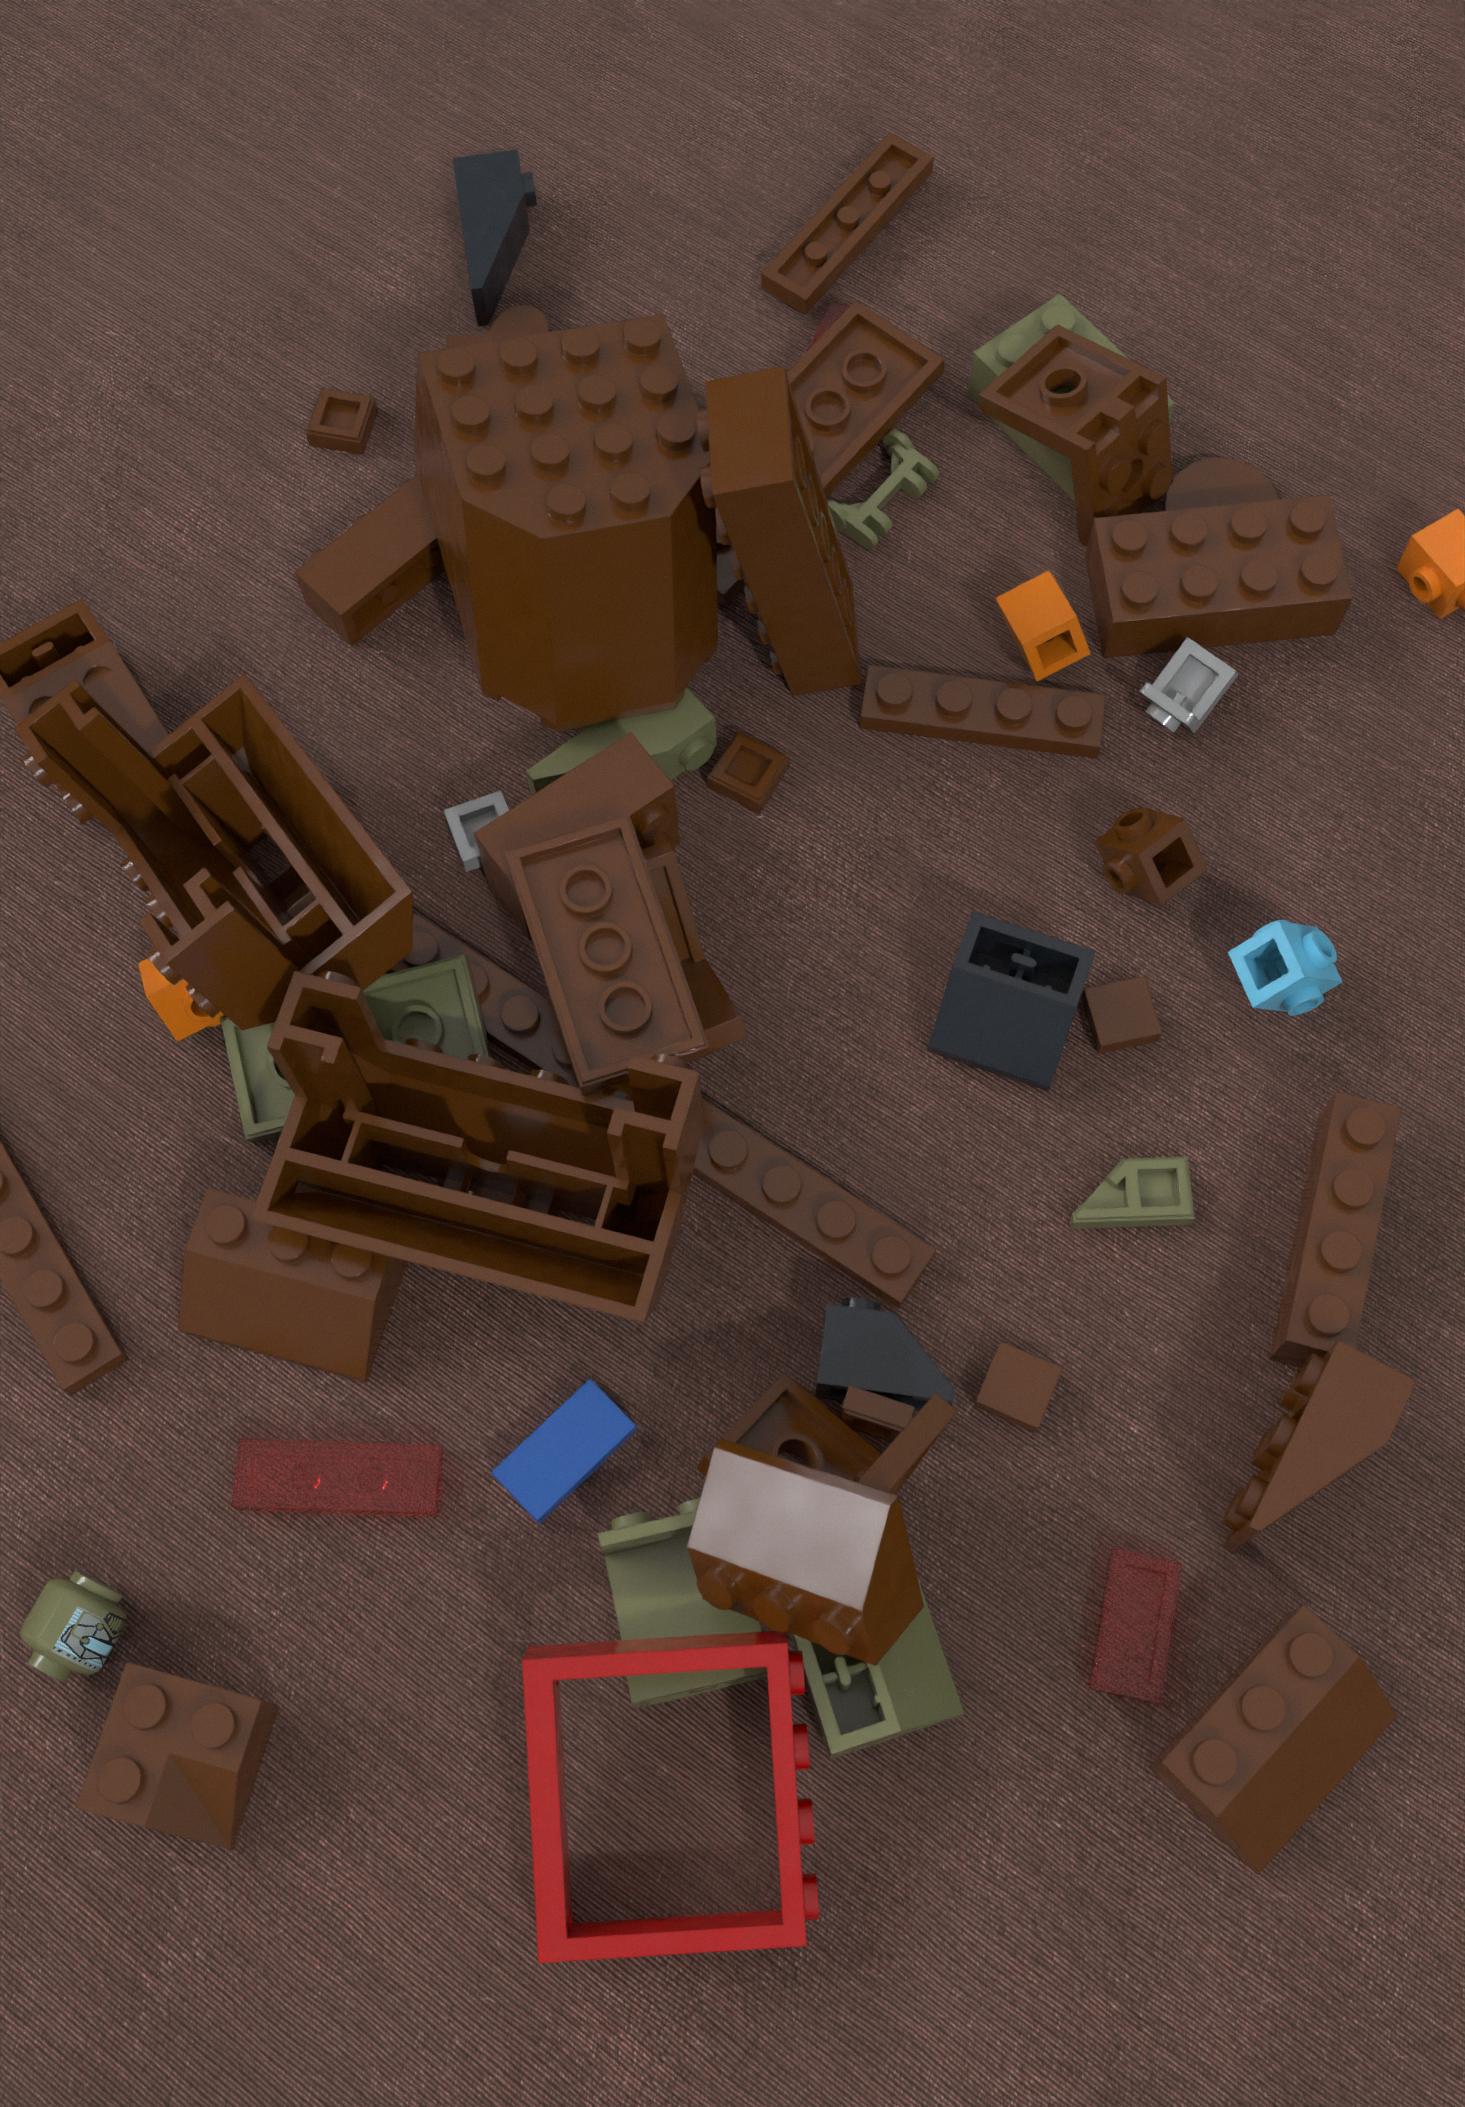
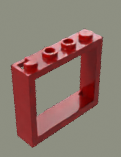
M760 1631L529 1646L522 1659L538 1963L807 1946L805 1920L819 1919V1902L816 1873L802 1874L800 1845L815 1844L812 1798L797 1799L796 1770L810 1769L807 1724L793 1725L791 1695H805L802 1650L788 1651L786 1631ZM767 1667L782 1910L573 1923L559 1680Z

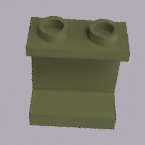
M700 1498L678 1505L679 1515L653 1520L651 1512L627 1514L611 1521L612 1530L597 1533L600 1548L605 1557L621 1640L762 1631L760 1621L729 1609H718L702 1599L687 1548ZM767 1667L626 1676L631 1703L635 1709L767 1679Z

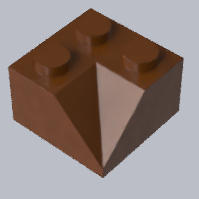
M126 1662L76 1808L140 1827L234 1850L279 1706L262 1699Z

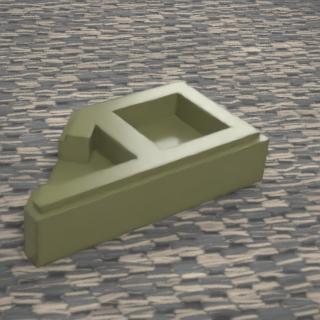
M1188 1156L1123 1158L1082 1205L1080 1204L1072 1213L1070 1229L1191 1225L1194 1220Z

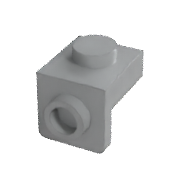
M1187 637L1154 683L1151 685L1146 682L1139 691L1151 703L1145 713L1173 733L1181 724L1195 734L1237 678L1238 673Z

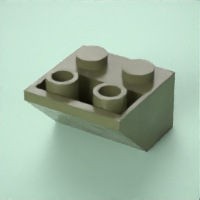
M920 1582L919 1587L924 1608L876 1666L846 1654H834L820 1644L790 1633L795 1651L802 1650L804 1681L829 1760L964 1715Z

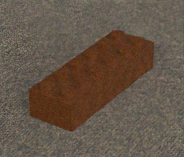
M782 366L705 381L707 410L697 411L700 442L704 452L710 451V466L701 467L700 469L703 497L707 508L716 507V523L722 545L730 544L731 562L736 580L744 579V591L748 610L750 613H757L761 642L763 645L769 644L774 674H784L792 696L862 685L853 581L785 367Z

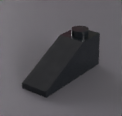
M518 149L453 158L470 287L478 326L489 325L530 232L527 208L537 206L532 172L521 173Z

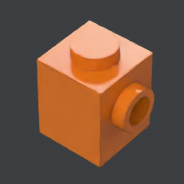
M1459 509L1454 510L1413 534L1396 568L1409 583L1413 595L1420 602L1427 604L1439 619L1460 607L1465 610V515Z
M1050 570L995 598L1008 631L1037 682L1091 654L1078 618Z

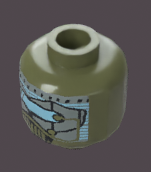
M77 1570L73 1571L69 1579L65 1577L50 1579L20 1628L22 1641L34 1650L28 1664L62 1682H66L72 1670L84 1675L97 1673L104 1665L126 1627L127 1615L123 1608L118 1605L123 1595Z

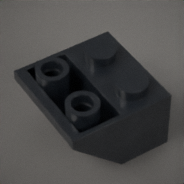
M973 911L950 973L927 1051L1049 1091L1096 951Z

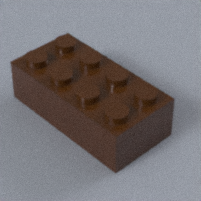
M1330 494L1094 518L1085 553L1103 658L1177 651L1187 637L1201 647L1209 648L1335 635L1353 599Z

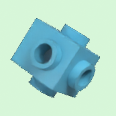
M1288 920L1274 921L1258 929L1253 937L1228 952L1252 1008L1287 1012L1289 1016L1300 1015L1321 1005L1324 1002L1322 994L1343 983L1334 964L1337 961L1336 950L1330 939L1318 927L1291 923Z

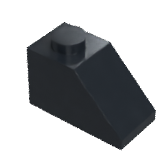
M861 1298L841 1300V1305L827 1304L817 1376L816 1398L844 1401L850 1385L914 1406L913 1411L917 1412L923 1408L935 1393L952 1406L955 1388L895 1313L880 1311L881 1305L879 1303Z

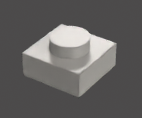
M501 790L443 810L466 872L483 866L474 832L509 811Z

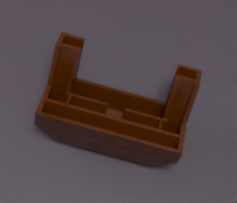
M245 673L150 751H147L76 679L71 681L14 728L29 752L22 756V760L35 777L48 788L57 782L64 788L60 793L62 798L84 822L95 817L114 834L128 856L121 862L122 867L142 890L146 892L150 889L152 892L145 899V902L157 918L149 912L139 920V923L154 945L147 952L148 958L157 970L173 985L184 979L188 983L185 987L190 996L211 1018L222 1012L241 1030L274 1023L277 1020L294 971L317 977L321 971L336 972L354 980L358 987H361L362 991H364L413 951V891ZM267 835L278 845L292 864L272 881L269 880L249 852L253 846ZM175 927L177 932L173 934L169 929Z
M294 971L269 1038L267 1049L295 1096L250 1220L645 1323L659 1303L683 1221L704 1121L700 1072L691 1070L688 1063L670 1055L654 1054L650 1059L631 1055L627 1071L632 1098L627 1093L612 1087H606L582 1095L580 1088L568 1085L569 1083L565 1078L549 1071L533 1070L530 1075L506 1070L503 1063L485 1055L470 1054L466 1060L443 1054L441 1048L425 1040L409 1038L403 1044L384 1039L361 987H358L354 980L331 971H321L318 977ZM383 1165H388L438 1178L436 1185L382 1172L381 1170ZM560 1210L596 1219L595 1226L558 1217Z

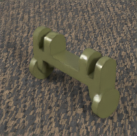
M895 429L889 430L882 440L891 459L890 476L866 502L851 505L836 503L833 500L827 499L836 531H843L867 550H872L877 545V535L885 536L893 526L890 518L881 511L891 498L902 489L911 497L918 499L927 490V483H933L940 475L938 468L914 449L910 439Z

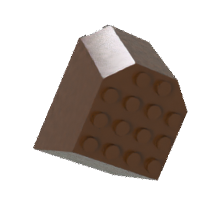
M664 314L417 353L414 461L481 692L497 702L501 697H504L541 716V724L556 732L675 709L684 697L685 688L705 660L709 661L717 650L716 507L707 508L700 479L701 467L710 466V451H703L697 426V411L699 409Z

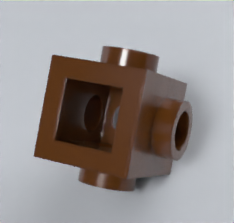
M1144 807L1132 809L1120 815L1114 821L1113 828L1094 841L1105 863L1102 866L1103 875L1115 891L1122 895L1128 894L1161 906L1208 870L1186 820L1172 814Z

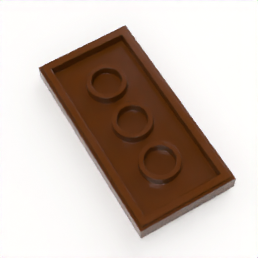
M629 814L504 851L582 1095L628 1081L627 1066L631 1055L650 1059L654 1054H665L685 1062L710 1055V1047Z

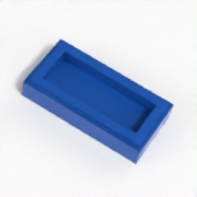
M589 1379L491 1473L540 1525L638 1430L636 1425Z

